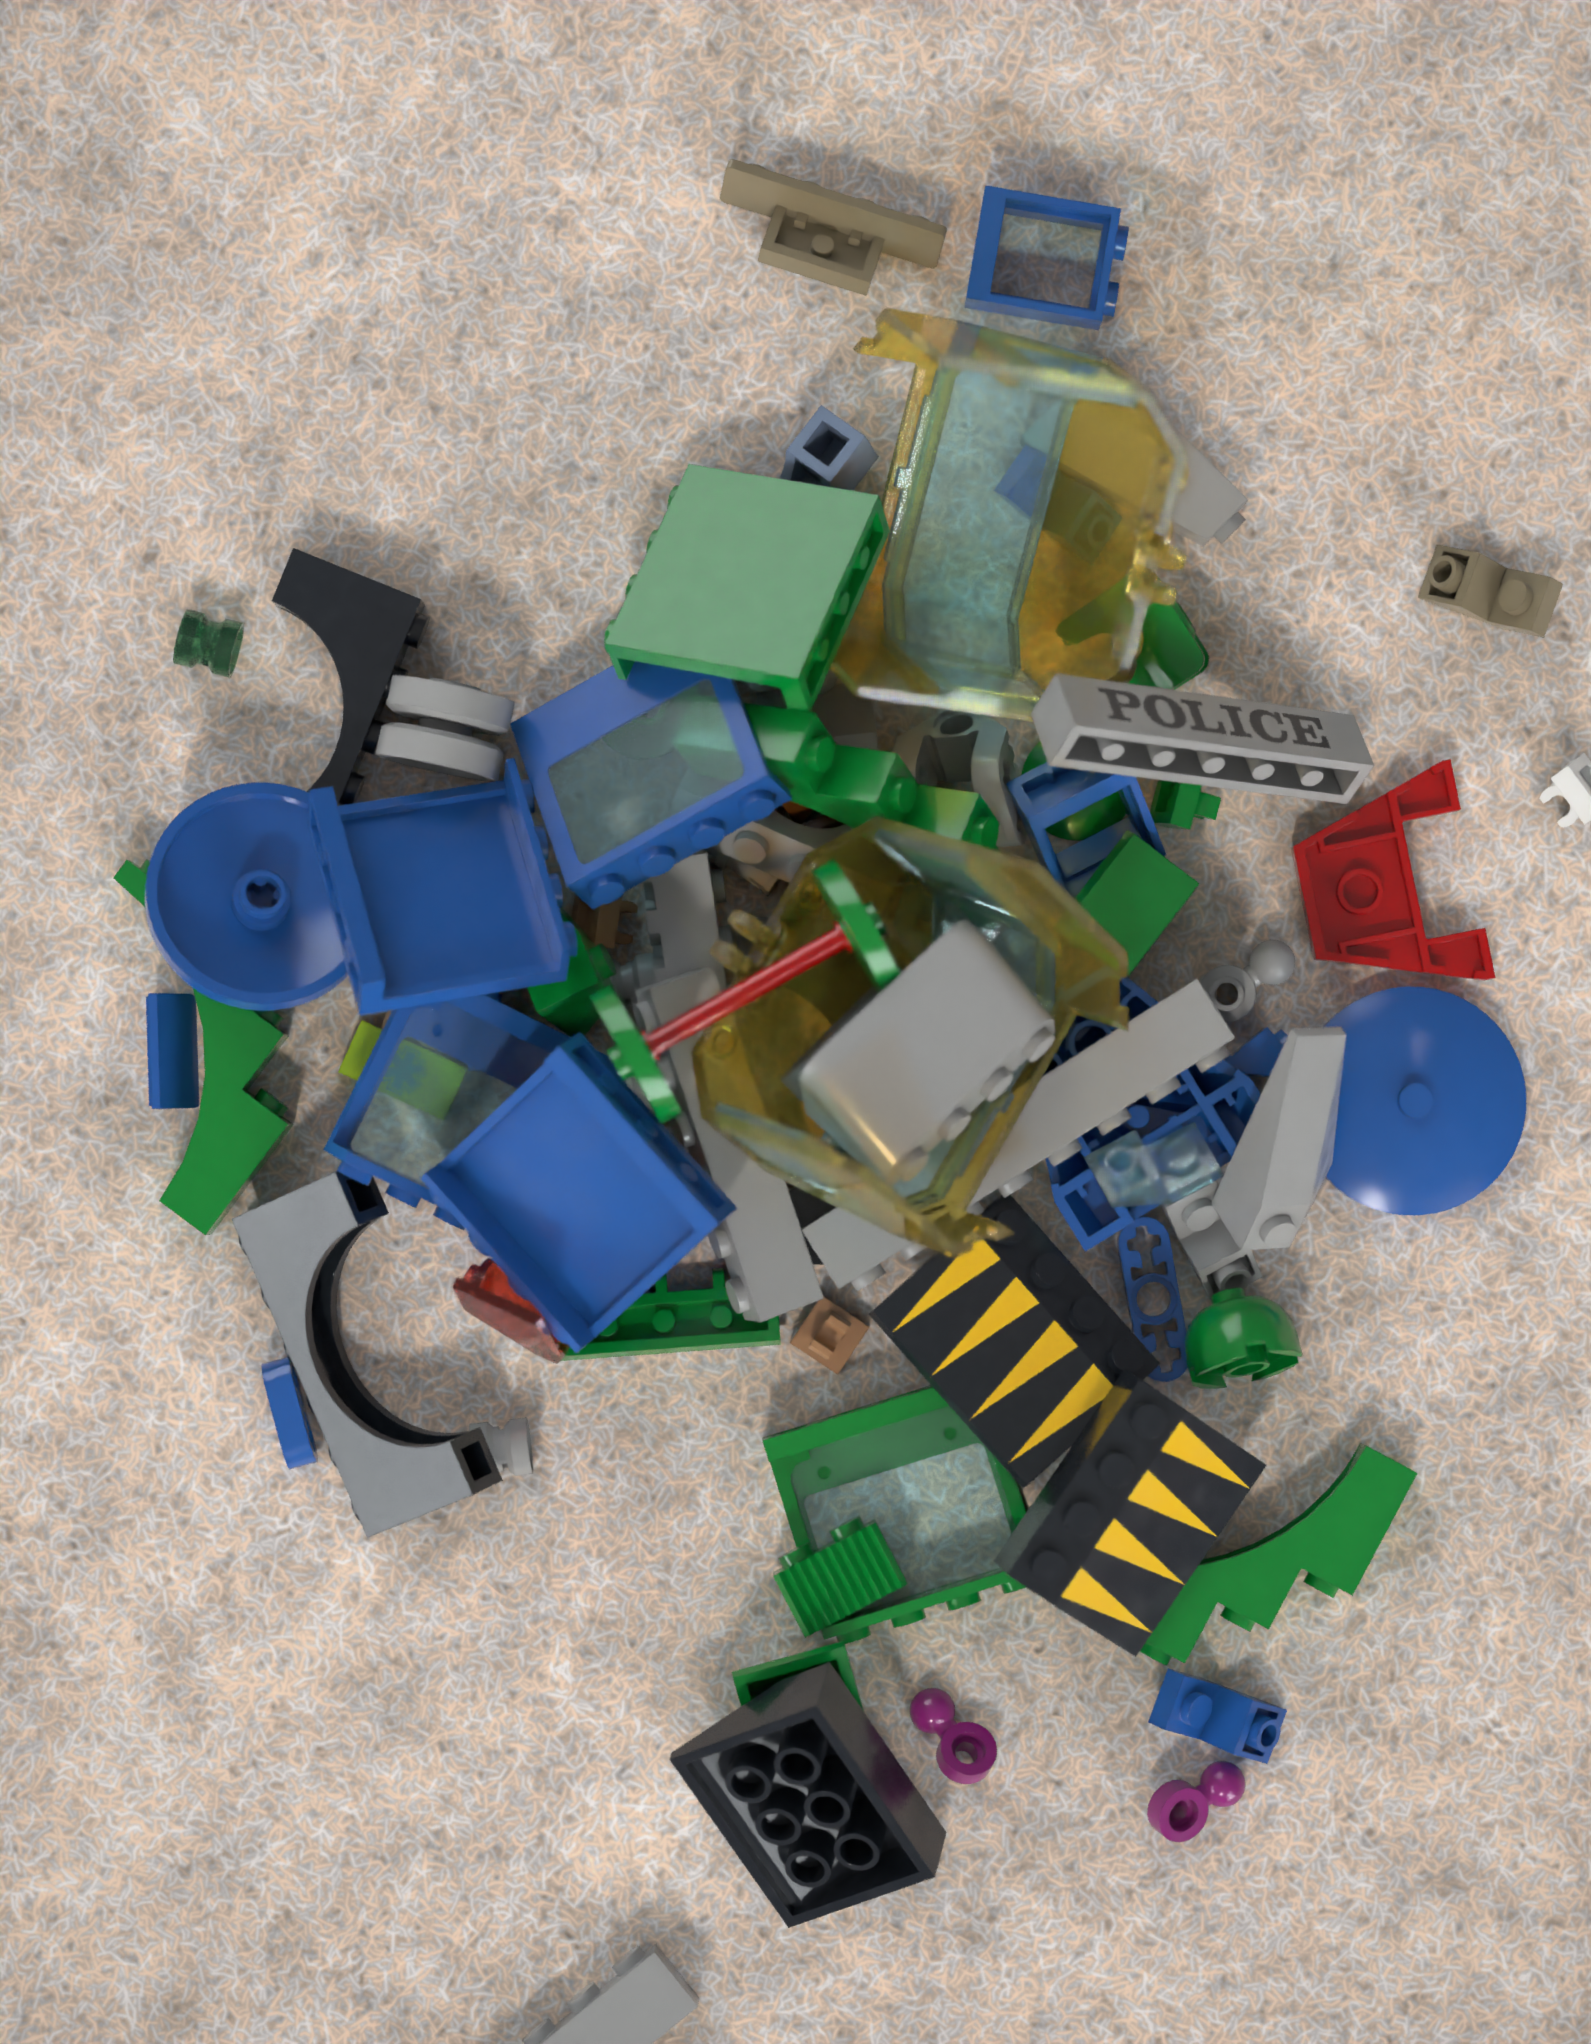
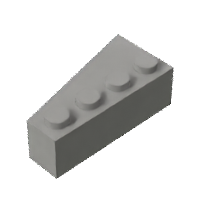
M696 854L676 863L668 872L642 882L646 898L645 915L648 935L654 953L653 969L655 983L697 968L712 966L714 967L721 991L738 983H727L724 960L735 959L730 925L719 926L716 910L717 903L727 902L722 868L711 870L708 854ZM742 1008L729 1014L731 1021L732 1017L743 1016ZM746 1038L738 1039L748 1072L750 1073Z

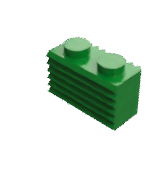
M860 1515L829 1531L833 1538L832 1542L814 1551L809 1542L778 1558L782 1568L774 1571L773 1577L805 1638L908 1584L875 1519L864 1524Z

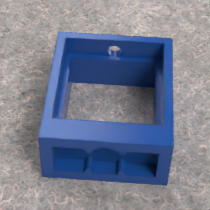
M985 185L964 308L1099 331L1103 315L1114 317L1120 283L1109 281L1113 259L1123 261L1129 227L1119 225L1121 208ZM1004 214L1101 231L1088 308L991 292Z
M1048 762L1006 783L1040 866L1064 907L1070 905L1127 830L1137 835L1160 854L1166 856L1137 778L1134 776L1049 766ZM1118 791L1128 817L1055 854L1045 828Z

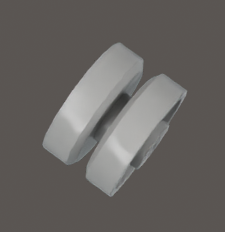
M393 675L386 705L398 715L418 720L419 724L390 722L381 726L375 756L399 764L485 782L498 781L504 752L497 745L473 738L471 734L499 736L507 733L515 702L480 691L477 687L454 681Z

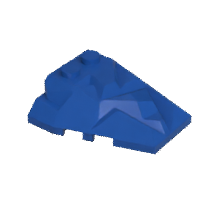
M1111 963L1050 1000L1043 1006L1055 1020V1033L1053 1034L1055 1039L1050 1048L1038 1060L1030 1062L1027 1059L1022 1063L1027 1086L1158 1004V1002ZM1226 1059L1218 1062L1203 1073L1194 1064L1176 1075L1181 1086L1162 1099L1151 1104L1145 1095L1127 1106L1126 1108L1132 1118L1102 1136L1096 1126L1078 1137L1077 1140L1083 1149L1053 1167L1049 1159L1045 1158L1054 1202L1085 1252L1159 1206L1161 1203L1156 1194L1159 1190L1206 1165L1212 1173L1231 1161L1261 1096L1253 1080L1241 1070L1235 1068Z

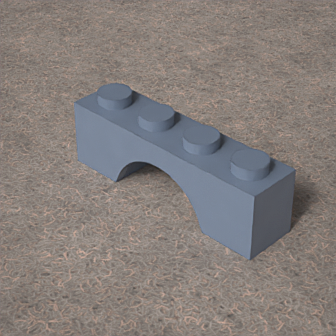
M821 405L787 448L784 467L779 479L853 491L879 456L866 436Z

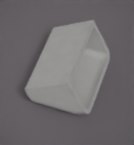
M961 920L949 928L810 1059L799 1078L805 1112L876 1180L889 1190L900 1179L907 1182L914 1178L926 1165L929 1159L928 1152L942 1139L949 1142L956 1138L970 1122V1113L984 1099L989 1102L997 1099L1012 1082V1073L1025 1060L1028 1059L1030 1062H1034L1050 1048L1055 1039L1053 1035L1055 1033V1020L986 936L968 920Z

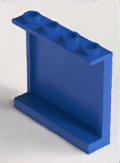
M515 758L506 759L504 779L500 781L342 806L337 804L333 786L310 790L308 827L359 1015L566 981L569 959L577 955L576 934L572 922H563L559 910L563 906L560 879L557 873H548L545 860L549 858L546 832L543 826H534L531 813L535 811L532 785L529 779L521 780Z
M581 1032L558 1046L529 1079L439 1164L420 1177L429 1188L431 1198L437 1206L445 1212L451 1213L467 1230L472 1245L483 1255L491 1257L507 1275V1280L512 1290L521 1298L529 1300L546 1319L547 1327L552 1335L560 1342L568 1344L575 1353H578L737 1209L736 1205L668 1129L660 1123L659 1119L626 1082L622 1080Z

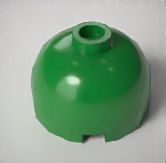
M1231 1288L1212 1295V1305L1197 1313L1188 1325L1185 1337L1187 1367L1192 1386L1201 1389L1226 1388L1227 1385L1222 1376L1233 1378L1253 1374L1252 1381L1266 1379L1294 1367L1299 1363L1297 1356H1303L1297 1331L1288 1313L1278 1303L1263 1296H1246L1243 1288Z

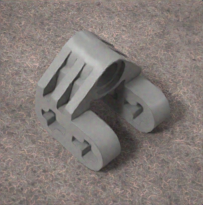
M958 705L940 711L896 738L892 752L898 753L918 784L936 787L937 781L940 780L946 783L972 781L974 792L980 793L1000 823L997 847L1024 845L1027 832L1006 785L1007 782L1020 776L1018 765L1013 762L1015 755L1012 746L1008 744L1009 734L1006 727L972 706Z

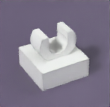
M1583 753L1551 777L1554 783L1546 788L1540 796L1543 804L1554 796H1563L1570 804V811L1557 822L1560 827H1568L1579 818L1584 825L1591 820V761Z

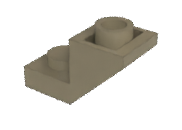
M1437 544L1418 598L1504 630L1544 638L1563 584L1550 576L1506 568L1479 552Z

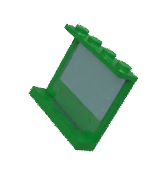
M932 1385L762 1438L796 1547L809 1542L814 1551L833 1541L829 1531L859 1515L864 1524L875 1519L908 1583L904 1587L823 1628L821 1631L824 1640L836 1636L837 1642L844 1641L845 1644L858 1641L871 1635L870 1625L891 1619L893 1628L909 1625L926 1618L925 1608L944 1602L947 1604L948 1611L960 1609L980 1602L979 1591L1001 1585L1003 1593L1027 1588L1007 1575L994 1562V1559L1026 1514L1017 1482Z

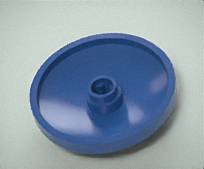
M267 782L236 784L221 788L199 798L182 810L164 830L155 846L150 859L145 884V911L151 935L159 952L173 971L188 985L215 1001L241 1009L257 1011L287 1009L303 1005L323 996L348 976L308 827L309 792L287 785Z
M1405 986L1374 992L1359 998L1336 1013L1323 1026L1341 1027L1346 1033L1333 1161L1326 1176V1179L1336 1189L1357 1203L1377 1211L1397 1215H1427L1446 1211L1464 1204L1488 1188L1498 1178L1515 1153L1522 1135L1526 1116V1087L1521 1064L1514 1048L1500 1027L1486 1013L1467 1000L1449 992L1426 987Z

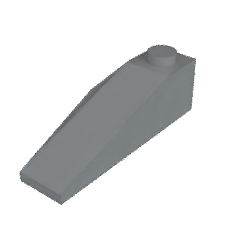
M1341 1027L1291 1029L1213 1197L1212 1206L1240 1250L1289 1248L1328 1174L1333 1161L1346 1033Z

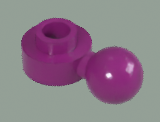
M927 1688L917 1693L910 1705V1717L913 1724L920 1731L928 1734H937L941 1739L936 1750V1760L942 1773L950 1780L960 1784H973L984 1779L997 1757V1745L992 1734L977 1723H957L954 1720L955 1704L950 1695L938 1688ZM958 1751L967 1752L972 1757L973 1763H962L958 1760L955 1753Z
M1217 1761L1205 1768L1200 1778V1784L1196 1787H1193L1184 1780L1166 1782L1154 1792L1149 1801L1147 1809L1148 1821L1153 1829L1172 1842L1190 1840L1204 1827L1211 1804L1217 1807H1229L1236 1804L1242 1798L1246 1787L1245 1777L1235 1764L1227 1761Z

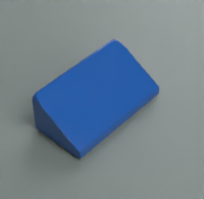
M148 993L146 997L149 1106H152V1109L196 1108L199 1106V1075L195 995Z

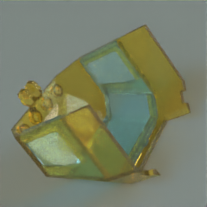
M884 308L875 319L877 334L874 338L861 337L853 350L859 354L916 364L881 501L890 533L834 657L830 670L856 697L1033 722L1031 716L1033 709L1056 674L1123 683L1128 679L1132 663L1139 657L1143 647L1142 625L1147 607L1153 602L1162 605H1173L1175 603L1177 591L1172 585L1158 580L1156 574L1158 567L1167 570H1182L1187 558L1186 554H1183L1180 549L1169 546L1173 535V521L1171 517L1177 495L1182 493L1188 479V454L1151 390L1106 357L1087 354L960 320Z
M876 816L807 853L766 925L762 924L761 921L751 914L740 909L733 910L727 920L728 923L741 935L755 943L747 956L743 955L736 946L728 942L715 941L709 952L712 957L716 958L721 965L736 973L729 987L834 929L832 922L835 920L811 873L813 869L834 859L853 886L863 905L870 901L876 909L887 930V933L881 935L896 966L899 965L903 970L907 969L949 928L959 921L966 919L986 936L1055 1020L1054 1042L1038 1060L1030 1062L1028 1059L1025 1060L1012 1073V1082L997 1099L991 1102L984 1099L970 1113V1122L956 1138L949 1142L942 1139L928 1152L929 1159L926 1165L914 1178L907 1182L900 1179L891 1188L865 1164L857 1162L805 1112L804 1102L799 1101L780 1080L783 1074L873 986L853 952L849 953L847 949H844L703 1030L691 1051L700 1115L703 1120L766 1173L791 1183L895 1236L955 1258L972 1251V1244L985 1238L999 1240L1014 1234L1007 1226L966 1210L1076 1016L1079 1015L1128 1031V1007L1121 1006L1119 1003V979L1128 976V952L1038 863Z

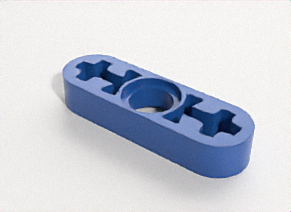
M1139 1217L1135 1222L1120 1230L1117 1236V1249L1130 1323L1135 1336L1150 1352H1154L1157 1347L1155 1333L1151 1332L1142 1336L1141 1324L1160 1325L1172 1318L1175 1319L1176 1330H1164L1168 1347L1178 1348L1179 1358L1171 1360V1370L1161 1372V1368L1158 1366L1148 1375V1377L1156 1381L1169 1382L1179 1378L1188 1368L1185 1352L1186 1327L1169 1234L1159 1221L1150 1217ZM1145 1226L1148 1234L1158 1235L1159 1245L1150 1249L1152 1266H1156L1164 1261L1165 1275L1147 1273L1132 1280L1131 1267L1143 1268L1139 1251L1129 1250L1127 1246V1240L1136 1237L1137 1227ZM1150 1282H1158L1165 1286L1170 1296L1167 1309L1156 1316L1144 1314L1137 1305L1138 1291L1143 1285Z

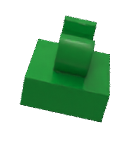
M1158 780L1150 814L1155 825L1165 828L1190 830L1194 817L1202 820L1204 818L1216 820L1221 798L1200 792L1202 785Z

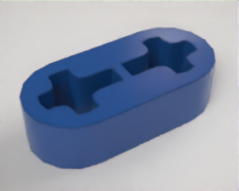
M286 1357L263 1363L261 1365L263 1381L282 1453L288 1468L294 1469L318 1462L316 1444L292 1361Z

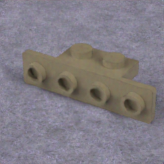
M730 159L725 170L720 200L724 203L771 217L760 248L758 262L867 296L881 253L928 268H936L947 232V228L943 225L933 223L921 216H911L877 205L868 199L855 198L829 190L811 181H801L767 170L757 164H748Z

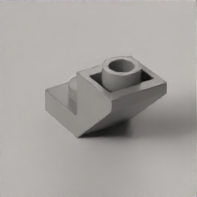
M1206 1165L1159 1190L1156 1194L1172 1230L1212 1302V1295L1231 1288L1245 1289L1249 1284L1263 1276L1252 1250H1240L1212 1206L1211 1202L1219 1186Z

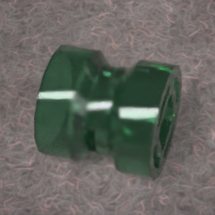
M187 609L181 620L176 637L173 663L188 668H193L198 664L207 666L213 674L231 678L243 641L244 623L225 619L218 623L209 620L205 613Z

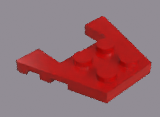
M1451 759L1437 763L1291 847L1314 960L1482 981L1496 978L1485 928L1431 939L1426 938L1405 839L1403 822L1461 810Z

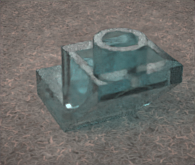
M1195 1122L1147 1147L1144 1146L1138 1133L1134 1130L1084 1157L1111 1208L1174 1203L1223 1177L1218 1162Z

